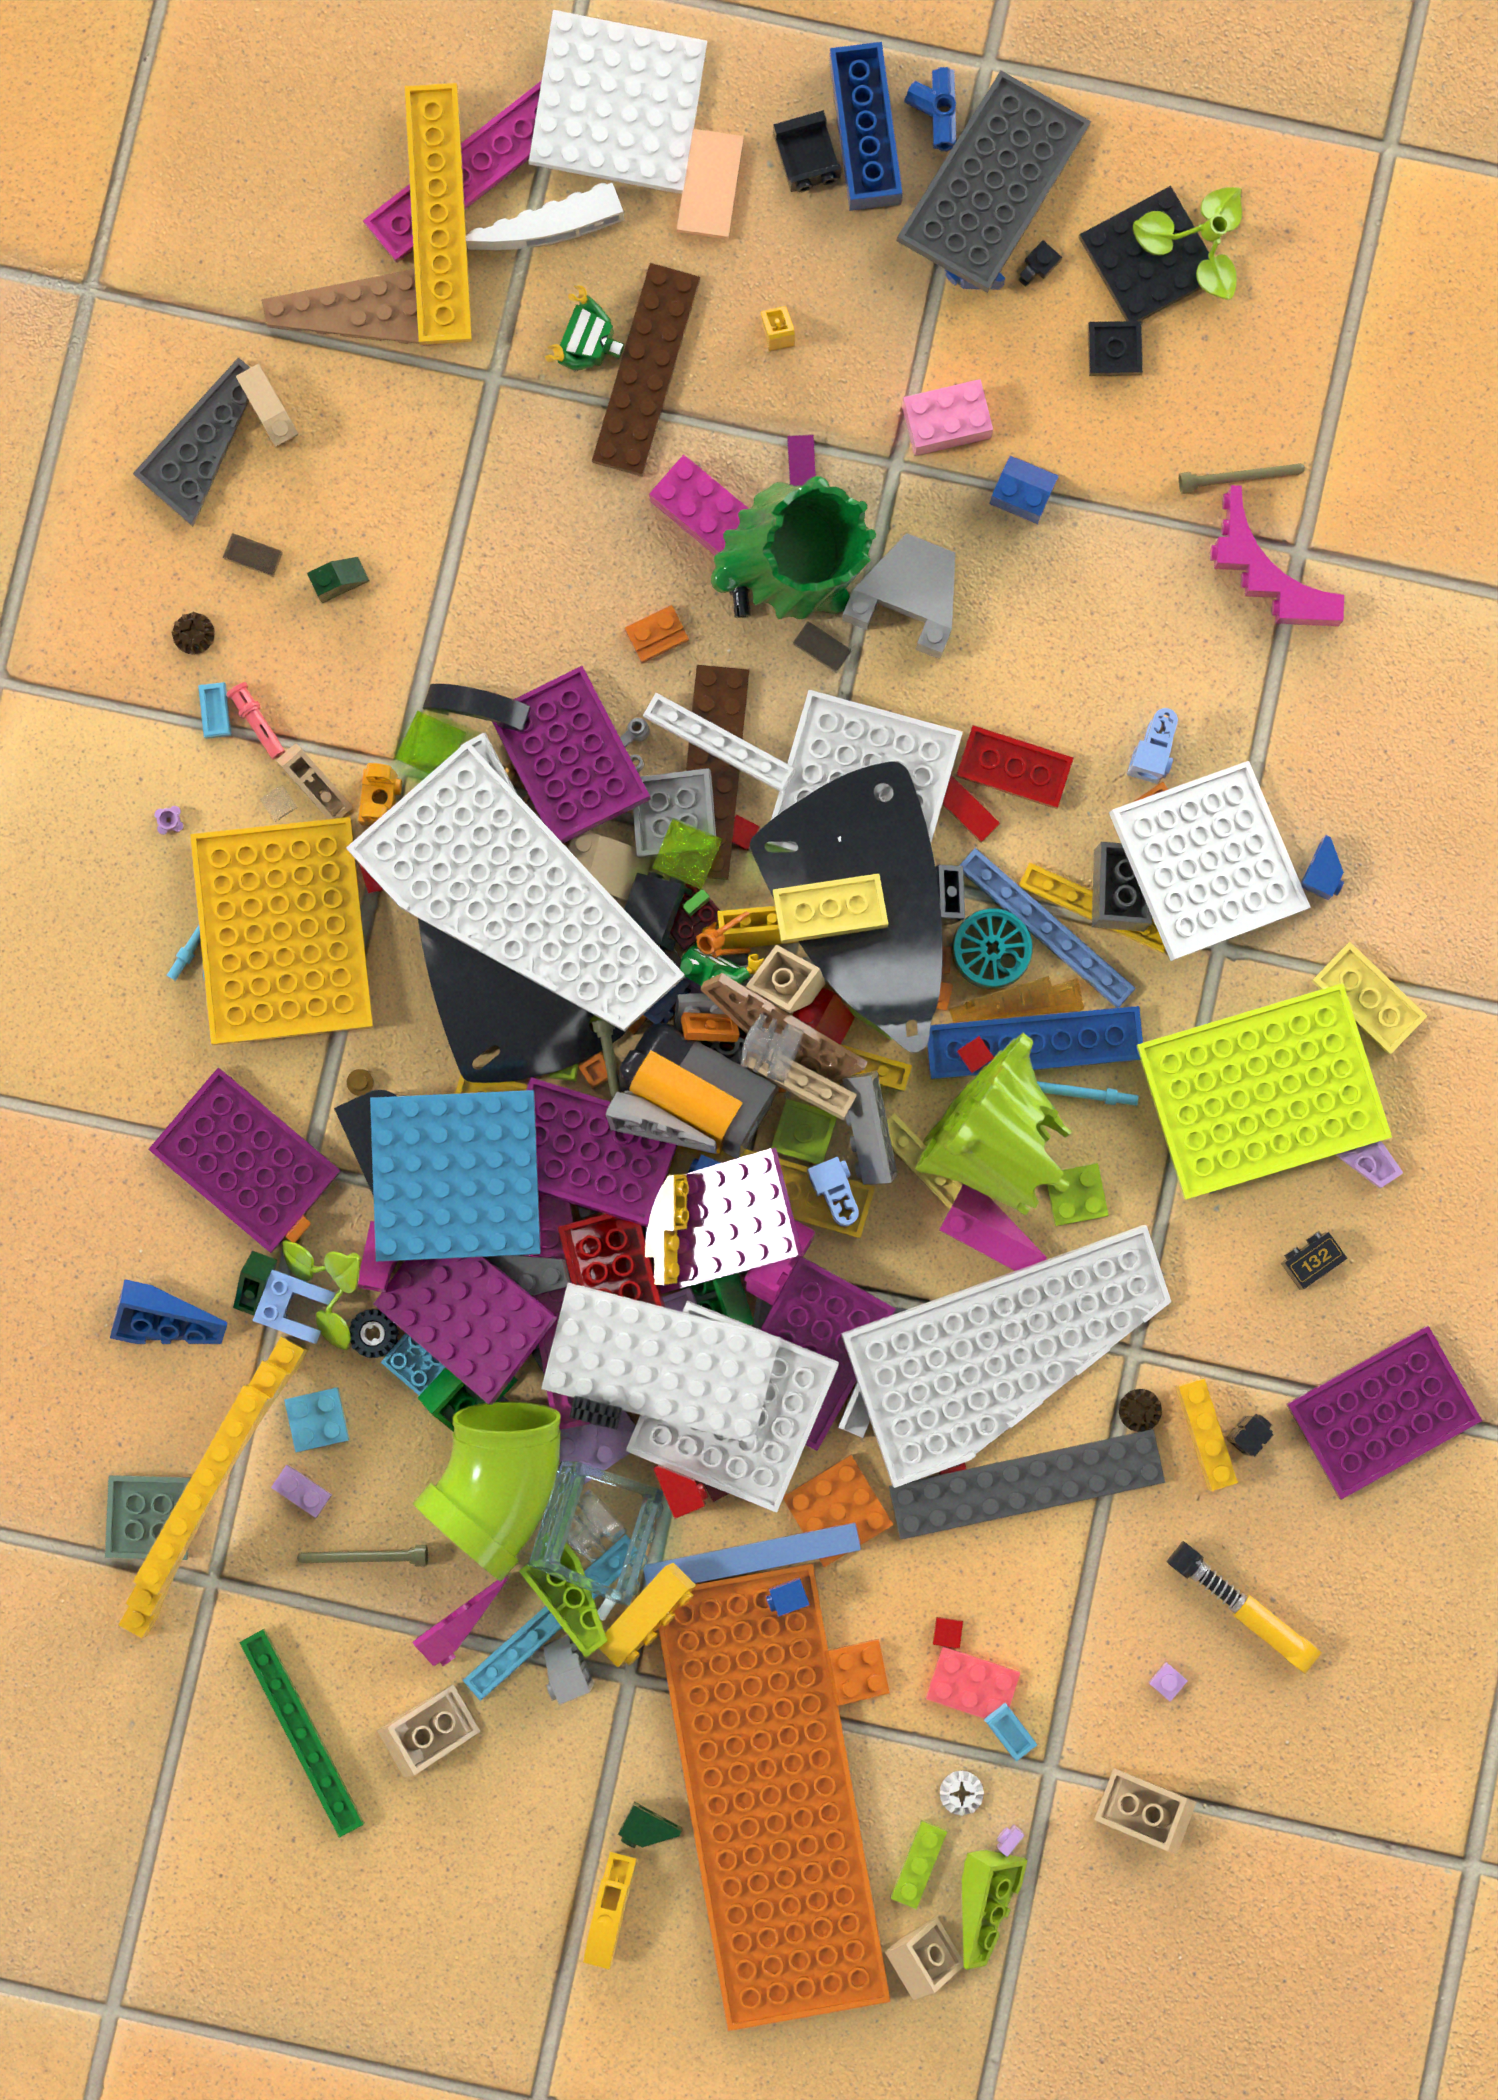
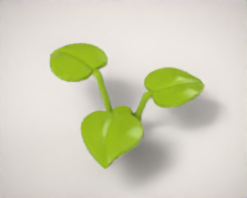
M1221 188L1209 193L1202 200L1200 209L1202 216L1207 221L1198 227L1179 234H1173V221L1167 214L1160 211L1146 213L1134 222L1133 230L1137 241L1146 251L1154 255L1169 253L1173 248L1172 239L1177 240L1200 231L1202 237L1207 241L1213 242V245L1209 252V260H1203L1197 267L1198 283L1204 291L1225 300H1230L1233 297L1237 281L1235 266L1227 255L1220 254L1214 257L1217 246L1221 243L1220 237L1226 232L1237 228L1241 222V188Z
M291 1241L282 1242L286 1264L297 1278L309 1281L313 1278V1272L318 1273L327 1270L332 1279L336 1281L340 1289L326 1307V1312L319 1310L316 1313V1323L322 1336L329 1343L342 1350L350 1349L351 1336L348 1325L342 1317L332 1313V1308L344 1292L352 1293L356 1290L362 1258L357 1253H351L347 1256L338 1252H329L324 1257L325 1265L316 1267L313 1266V1256L304 1247Z

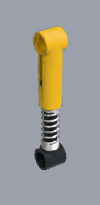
M1182 1541L1166 1562L1185 1578H1192L1195 1582L1199 1581V1585L1203 1584L1206 1587L1205 1590L1209 1589L1211 1591V1595L1215 1594L1218 1596L1217 1599L1220 1598L1223 1601V1604L1229 1605L1228 1608L1233 1611L1232 1616L1283 1655L1297 1669L1306 1674L1322 1652L1305 1638L1298 1635L1250 1594L1246 1596L1244 1593L1240 1594V1590H1235L1234 1585L1228 1584V1580H1222V1575H1216V1571H1211L1210 1566L1203 1562L1204 1557Z

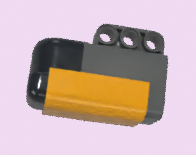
M663 1023L653 1024L648 1027L635 1049L628 1052L619 1070V1087L622 1093L630 1091L636 1096L648 1100L716 1141L717 1154L720 1155L723 1151L736 1159L740 1158L780 1089L774 1083L748 1070L749 1065L743 1059L745 1057H754L759 1048L741 1037L738 1038L737 1042L714 1041L712 1046L708 1048L697 1040H685L683 1032ZM730 1044L733 1050L729 1052L723 1051L720 1045Z

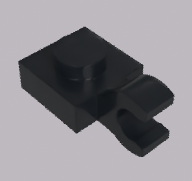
M1042 240L1026 257L1025 263L1028 266L1021 272V277L1018 281L1027 287L1037 275L1045 279L1061 262L1062 256Z

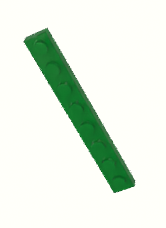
M265 1628L240 1641L239 1644L338 1837L340 1838L361 1827L365 1823Z

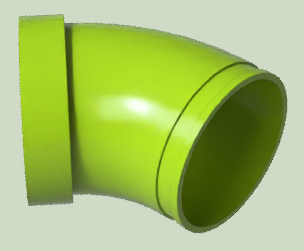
M494 1402L493 1405L488 1403L478 1404L456 1412L453 1416L452 1454L446 1471L436 1485L430 1483L413 1502V1505L428 1520L500 1582L520 1561L516 1556L539 1524L556 1481L560 1459V1413L551 1407L541 1404Z

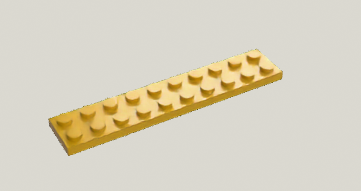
M457 83L404 86L419 344L472 342Z

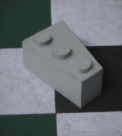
M567 1635L545 1644L544 1652L548 1679L550 1681L546 1686L552 1701L557 1699L558 1704L561 1705L589 1693L594 1682L583 1654L571 1638Z

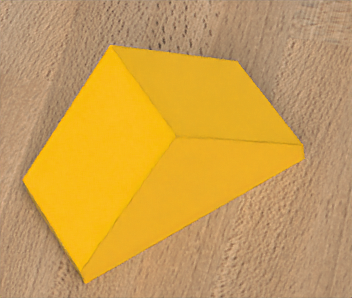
M786 306L761 311L769 351L795 346V330Z

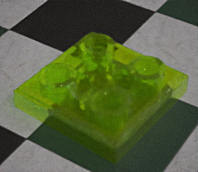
M417 710L395 759L424 773L431 774L460 748L466 732Z
M673 818L652 868L702 889L723 839Z

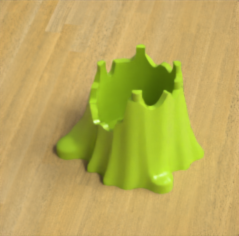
M1024 1033L1020 1034L1016 1039L1014 1038L1003 1051L1000 1050L987 1066L985 1065L977 1076L964 1087L949 1105L941 1120L925 1137L923 1144L927 1147L921 1154V1159L915 1168L919 1173L939 1175L961 1182L1018 1210L1024 1216L1030 1211V1208L1026 1205L1036 1208L1039 1203L1034 1190L1036 1186L1041 1184L1053 1185L1063 1192L1069 1185L1062 1178L1064 1172L1044 1150V1143L1050 1139L1051 1135L1043 1125L1060 1133L1065 1138L1072 1132L1063 1124L1058 1116L1059 1112L1050 1103L1037 1083L1029 1058L1033 1046L1031 1038Z

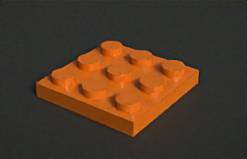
M852 1455L839 1461L783 1497L784 1502L803 1533L856 1522L860 1545L894 1525ZM847 1553L819 1558V1560L826 1567Z

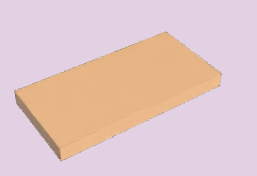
M693 129L677 223L678 233L729 239L744 136Z

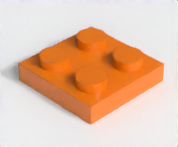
M879 1639L825 1651L836 1705H844L890 1693Z

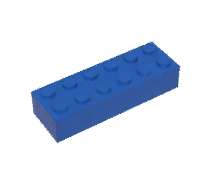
M882 42L830 48L829 63L849 211L901 205L903 193Z

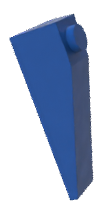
M125 1279L110 1338L133 1344H146V1340H161L162 1344H171V1340H185L188 1344H221L228 1322L152 1285Z

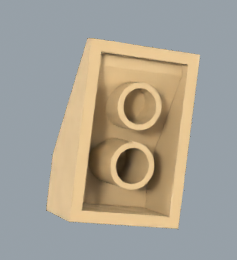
M588 831L571 839L569 851L613 898L623 901L628 900L636 874L647 875L652 857L638 858L636 847Z
M454 1684L377 1730L404 1778L415 1776L481 1732Z
M1113 1768L1094 1820L1165 1851L1178 1854L1196 1801Z

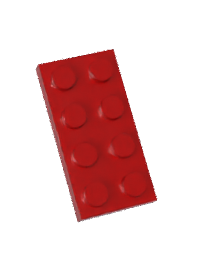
M973 725L956 777L1057 809L1074 757Z

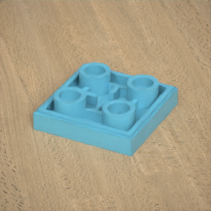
M407 1333L404 1334L381 1361L386 1368L418 1395L446 1368Z

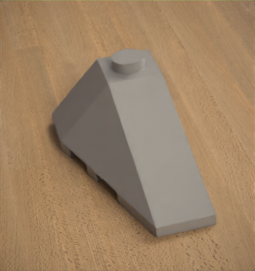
M625 1091L624 1093L616 1092L607 1109L606 1117L611 1130L716 1154L717 1152L716 1141L630 1091Z

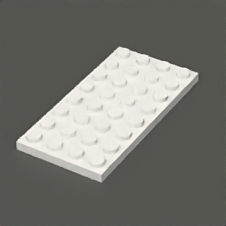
M568 1283L541 1389L570 1397L579 1396L596 1402L621 1407L624 1411L753 1444L781 1337Z

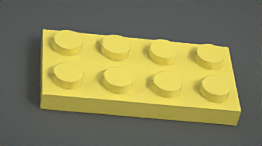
M879 874L773 890L781 944L888 928Z
M1348 942L1311 980L1320 990L1343 983L1356 1024L1388 1055L1392 1054L1427 1017L1416 1004L1351 942Z

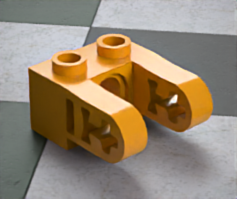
M368 763L367 768L363 769L358 822L361 825H373L396 804V795H401L402 779H398L396 771L391 766L380 763ZM386 793L388 795L387 801L384 804L374 803V798L377 794Z

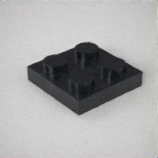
M1141 321L1088 322L1089 376L1142 375Z

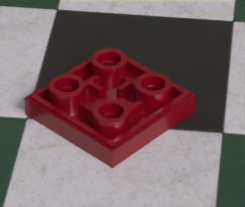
M692 876L685 880V887L693 891L692 895H683L670 935L684 951L697 941L696 936L701 934L705 927H709L713 922H717V911H720L710 899L691 917L685 913L683 905L702 889Z

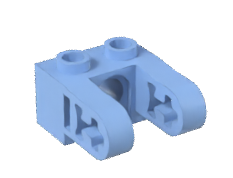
M1162 708L1155 713L1153 719L1148 724L1144 741L1140 740L1133 751L1127 772L1128 776L1157 784L1162 777L1166 778L1167 773L1169 774L1173 758L1169 757L1178 722L1177 715L1173 710ZM1163 723V728L1165 729L1164 732H1162V734H1156V732L1160 731L1161 725Z
M835 1157L807 1169V1174L816 1196L824 1195L834 1221L844 1227L853 1224L858 1217L859 1211L847 1180L851 1174L845 1160L840 1162L839 1158ZM845 1196L848 1200H844L843 1204L846 1210H852L849 1216L850 1220H846L845 1217H839V1213L842 1211L841 1205L838 1203L834 1206L833 1202L839 1201Z
M272 1270L253 1321L317 1344L321 1331L287 1318L286 1312L293 1295L299 1294L329 1305L336 1293L280 1271Z

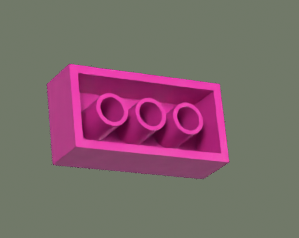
M684 454L649 493L650 502L714 556L725 548L723 533L729 529H736L740 524L738 513L743 509H749Z

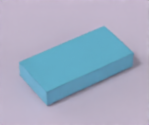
M226 683L198 685L204 738L232 736Z
M1006 1703L984 1719L1016 1762L1037 1746V1743Z

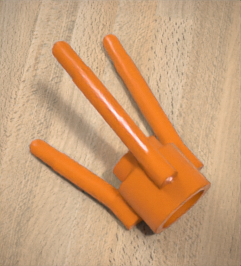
M744 912L717 930L715 928L718 923L713 922L703 933L696 936L699 950L704 954H712L713 958L720 955L751 952L750 948L721 949L725 942L723 933L748 917L749 912Z

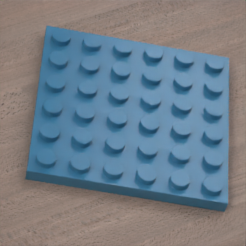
M534 1090L370 1098L377 1262L541 1254Z

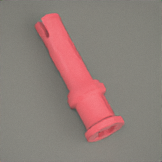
M246 682L240 683L230 689L226 696L233 700L239 709V716L248 721L271 759L274 760L283 755L285 750L261 714L260 703L255 701L248 691V684Z

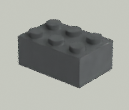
M1100 842L1094 849L1092 927L1144 932L1152 924V915L1122 843Z

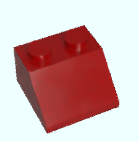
M826 988L820 990L810 1005L794 1011L792 1015L839 1045L842 1044L855 1019V1016L840 998Z
M656 1465L653 1468L674 1519L705 1506L704 1500L708 1499V1494L703 1482L697 1484L695 1479L661 1465Z

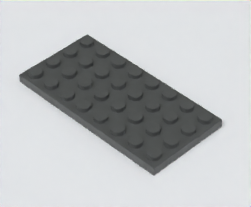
M1000 70L899 233L897 242L988 293L1088 130L1091 121Z

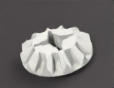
M955 1771L943 1780L940 1787V1798L944 1807L951 1813L961 1816L974 1813L982 1803L983 1787L980 1780L974 1774L967 1771ZM961 1782H963L965 1791L973 1793L965 1796L963 1805H961L958 1796L950 1794L959 1791Z

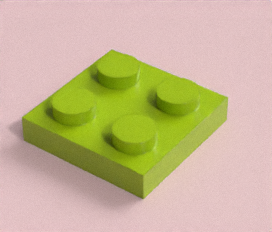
M786 1098L771 1148H776L778 1153L817 1165L821 1164L824 1161L837 1117L825 1110Z
M1098 1163L1062 1170L1064 1172L1062 1178L1069 1183L1063 1192L1056 1186L1047 1184L1055 1226L1109 1216Z

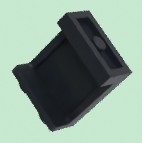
M824 110L773 124V135L791 192H805L814 185L821 183L823 185H830L841 178V167L837 163L826 127Z
M649 871L648 875L637 873L624 910L660 949L673 952L676 942L670 939L669 935L683 895L691 896L693 891L685 887V881L670 877L668 881L664 880L662 875Z

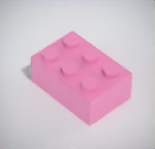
M981 379L903 397L902 408L914 456L990 439L992 436L993 427Z

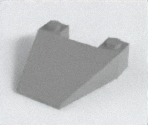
M906 533L853 589L844 610L842 621L867 630L877 604L924 622L925 625L918 640L916 650L941 659L952 630L955 552Z

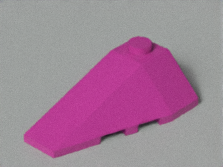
M965 1184L962 1185L939 1231L1014 1271L1046 1260L1047 1257L989 1196Z
M507 1575L501 1582L496 1580L412 1642L414 1646L433 1666H436L438 1663L445 1666L456 1658L454 1652L461 1646L505 1585L509 1576Z

